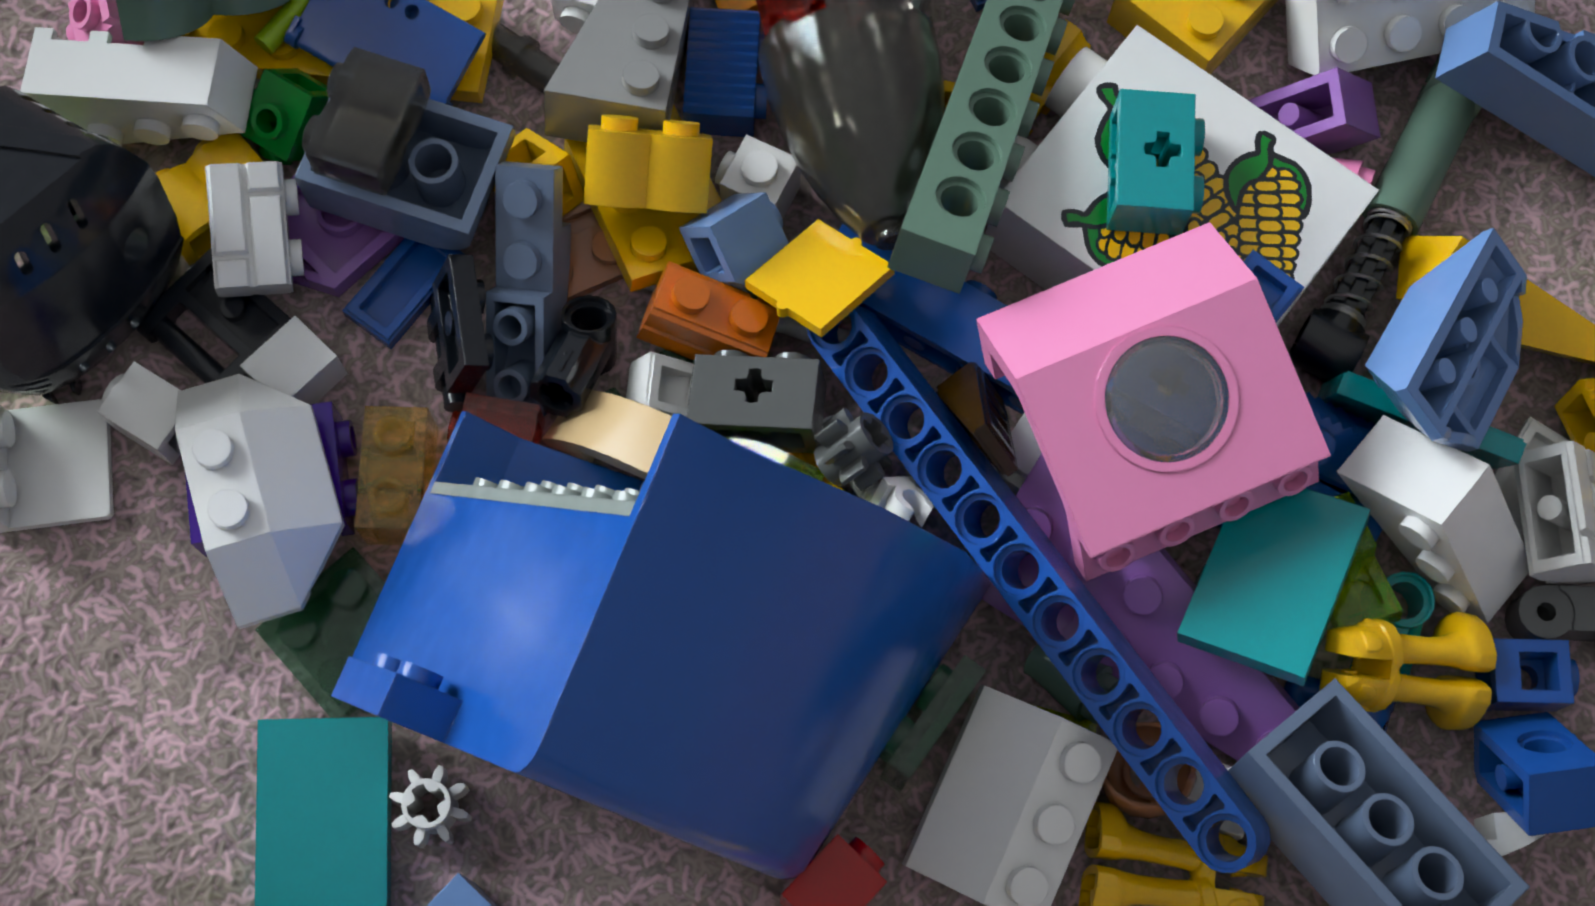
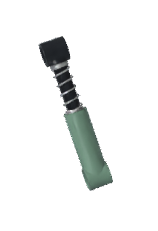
M1440 55L1432 66L1425 80L1427 84L1422 86L1417 96L1418 101L1374 186L1379 191L1362 213L1364 217V234L1354 239L1353 247L1355 253L1344 259L1345 273L1334 279L1335 293L1325 298L1324 305L1320 309L1314 308L1295 340L1297 344H1293L1289 352L1294 366L1326 382L1344 372H1353L1370 337L1364 330L1366 326L1364 314L1374 310L1371 300L1375 292L1383 290L1384 287L1380 282L1385 272L1393 271V266L1390 262L1394 254L1403 251V247L1400 244L1401 239L1418 234L1471 123L1482 108L1435 78Z

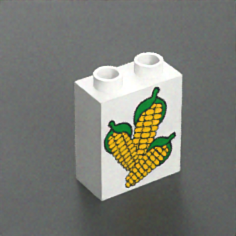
M1136 25L1108 61L1088 47L1081 49L1061 73L1045 103V106L1059 115L1061 119L1039 146L1027 138L1016 136L1014 143L1025 146V150L1013 181L1001 179L999 187L1010 191L998 226L987 225L985 234L994 237L990 251L1047 290L1177 236L1106 230L1110 114L1120 89L1196 94L1195 118H1203L1205 120V139L1201 155L1195 156L1194 175L1204 177V199L1200 213H1192L1182 233L1210 222L1242 261L1254 249L1304 286L1299 296L1276 323L1278 327L1347 236L1379 190L1138 25Z

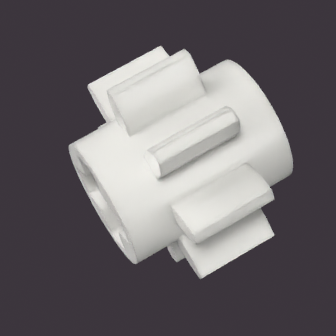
M440 765L434 770L432 779H423L413 769L409 770L408 778L411 784L404 793L391 792L389 798L401 805L403 815L397 817L391 823L392 827L397 831H404L415 826L417 829L413 837L414 845L422 849L427 845L430 834H438L449 845L453 844L454 838L450 828L456 820L462 822L472 820L470 814L459 808L457 801L466 796L470 791L465 783H457L449 789L445 787L448 772ZM428 792L438 799L445 797V800L437 806L440 817L435 821L429 820L424 815L416 816V813L424 808L421 797Z

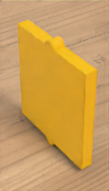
M817 219L745 279V287L775 307L779 317L789 316L822 338L895 274V270L887 268L888 261L863 247L860 238L850 239Z

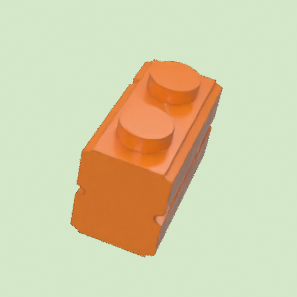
M668 261L662 275L654 286L636 338L691 360L695 359V354L714 355L720 350H737L753 357H767L780 317L777 315V309L760 297L753 299L750 293Z

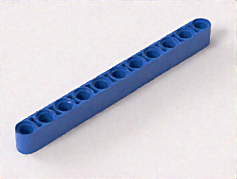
M860 305L857 306L846 316H850L852 328L848 337L841 343L838 340L837 331L843 319L822 338L807 329V335L811 343L864 413L873 414L885 425L893 441L892 451L1200 860L1210 869L1220 873H1235L1260 861L1267 853L1271 841L1270 828L1262 814L879 318L871 310ZM885 361L888 373L886 381L880 388L875 390L872 383L873 372L880 363ZM921 408L924 414V425L920 433L911 438L908 432V420L915 410ZM958 456L962 472L959 480L949 487L944 479V468L950 458ZM994 504L1000 515V523L994 534L987 537L981 528V517L984 510ZM1031 553L1038 562L1039 574L1033 585L1027 588L1019 578L1018 568L1022 559ZM1069 604L1078 615L1079 626L1073 637L1067 640L1060 634L1057 628V617L1060 610ZM1106 656L1116 663L1120 675L1118 685L1111 692L1105 691L1096 679L1097 666ZM1144 710H1149L1155 714L1161 724V735L1154 746L1145 744L1139 738L1136 731L1138 716ZM1184 764L1193 766L1200 772L1203 778L1204 789L1197 801L1186 798L1177 786L1178 772ZM1225 820L1237 823L1243 828L1247 836V848L1242 856L1229 854L1223 849L1219 841V830Z

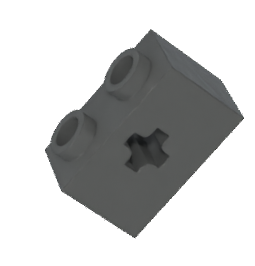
M720 350L714 355L695 354L687 418L751 451L814 454L815 448L820 445L815 439V434L822 430L827 388L820 360L811 359L804 354L796 352H783L776 355V357H753L737 350Z

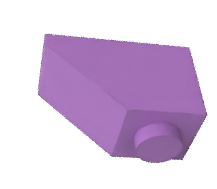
M1338 67L1248 100L1326 154L1337 153L1381 138L1372 82Z

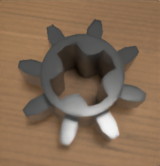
M843 408L822 424L824 429L815 434V439L820 445L814 450V458L819 470L827 480L837 486H845L854 480L860 491H864L885 476L884 469L892 465V461L887 455L893 450V441L885 425L876 416L866 412L854 419L847 408Z

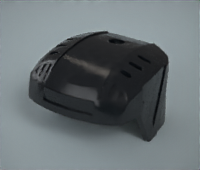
M0 86V392L41 396L73 383L97 366L146 319L176 273L184 238L181 236L176 214L158 176L146 161L103 135L85 130L21 91L8 86ZM43 224L52 239L49 244H47L40 231ZM17 252H19L24 262L20 268L14 259Z

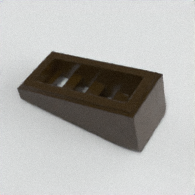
M969 362L936 387L938 389L936 393L983 454L1002 475L1006 474L1009 477L1018 470L1004 400L981 367L975 362Z

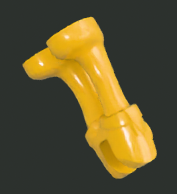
M1465 612L1449 613L1440 619L1434 628L1432 637L1400 634L1393 624L1377 618H1364L1355 625L1327 630L1324 650L1352 657L1353 662L1351 669H1322L1319 690L1336 678L1366 712L1384 710L1392 702L1425 705L1428 717L1439 728L1443 730H1465L1473 727L1480 721L1491 703V688L1485 682L1476 678L1454 675H1440L1436 678H1428L1400 673V667L1403 664L1447 666L1480 673L1494 670L1496 668L1497 652L1492 633L1488 626L1476 615Z
M1095 802L1086 823L1084 848L1088 857L1103 860H1138L1189 871L1190 878L1189 880L1138 875L1112 867L1092 864L1085 869L1081 878L1079 906H1264L1265 896L1247 893L1229 887V890L1215 888L1216 872L1218 871L1210 869L1202 862L1186 840L1163 837L1139 830L1129 824L1123 813L1112 803ZM1219 833V841L1223 849L1229 854L1242 856L1245 853L1247 846L1239 844L1237 840L1227 834ZM1264 855L1260 861L1235 873L1226 874H1230V877L1265 878L1267 877L1268 856Z

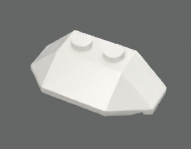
M241 374L178 391L175 433L205 552L237 627L243 629L304 610L311 595L310 591L324 569L345 526L312 406Z

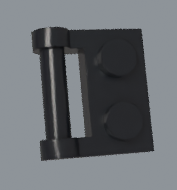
M210 248L164 292L146 319L136 329L149 342H160L204 383H209L236 374L248 377L240 365L291 318L265 295L218 297L214 288L212 250ZM185 310L238 355L226 369L176 325L177 318Z

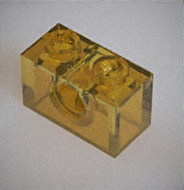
M365 406L354 528L367 544L402 545L435 472L438 426L428 407Z

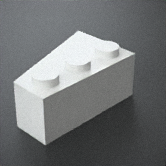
M1383 415L1337 470L1338 475L1364 507L1371 509L1370 514L1418 574L1432 587L1435 601L1449 612H1468L1489 623L1529 573L1525 546L1490 464L1453 447L1434 442L1425 434Z

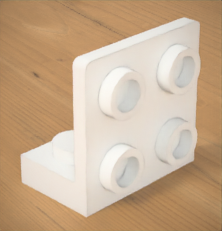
M102 399L6 410L0 405V533L109 520L113 517L111 427L96 412L102 404Z

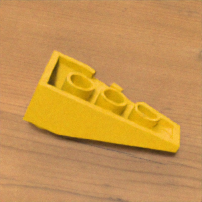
M1463 236L1406 237L1401 244L1403 251L1400 252L1396 299L1402 301L1412 284L1470 241ZM1527 280L1526 294L1519 296L1523 318L1521 348L1595 365V324Z

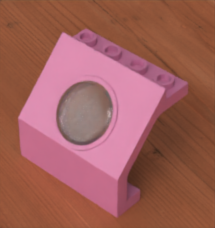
M1210 222L976 319L985 365L994 379L1006 376L1015 390L1059 492L1067 515L1074 562L1086 582L1105 573L1119 571L1131 562L1163 548L1177 546L1191 536L1226 521L1240 519L1248 512L1282 497L1300 493L1306 487L1319 482L1318 461L1331 456L1257 277Z

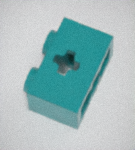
M1132 89L1119 90L1109 122L1106 230L1180 235L1185 229L1192 213H1200L1204 199V177L1194 175L1195 156L1201 155L1204 146L1205 120L1203 118H1195L1196 94Z

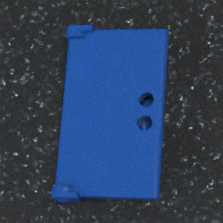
M309 0L301 17L295 15L285 34L284 42L294 49L300 48L339 71H345L453 106L450 100L481 46L486 33L427 0H392L390 8L388 7V0Z

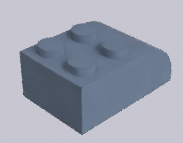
M341 71L294 178L307 203L312 208L432 247L447 250H463L471 245L495 187V165L506 160L515 138V129L512 125Z

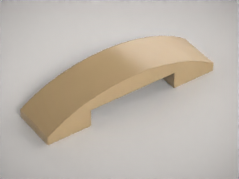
M592 390L582 410L569 413L567 418L558 416L542 440L547 446L590 463L596 458L645 479L672 416L618 395Z

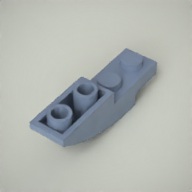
M504 161L495 165L496 287L486 291V334H490L493 339L494 358L491 369L486 371V410L540 417L548 414L538 401L531 398L530 382L561 330V313L564 305L567 303L571 223L562 222L563 166Z

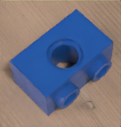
M1549 712L1482 720L1474 725V770L1477 783L1528 836L1595 827V753Z

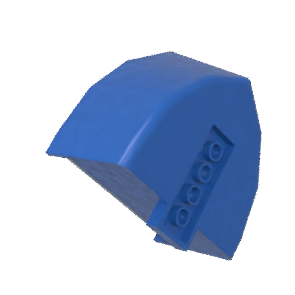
M462 411L352 657H348L331 697L768 876L790 880L804 872L814 859L992 582L964 550L878 505L744 448L682 414L672 415L643 483L642 480L519 438L467 411Z

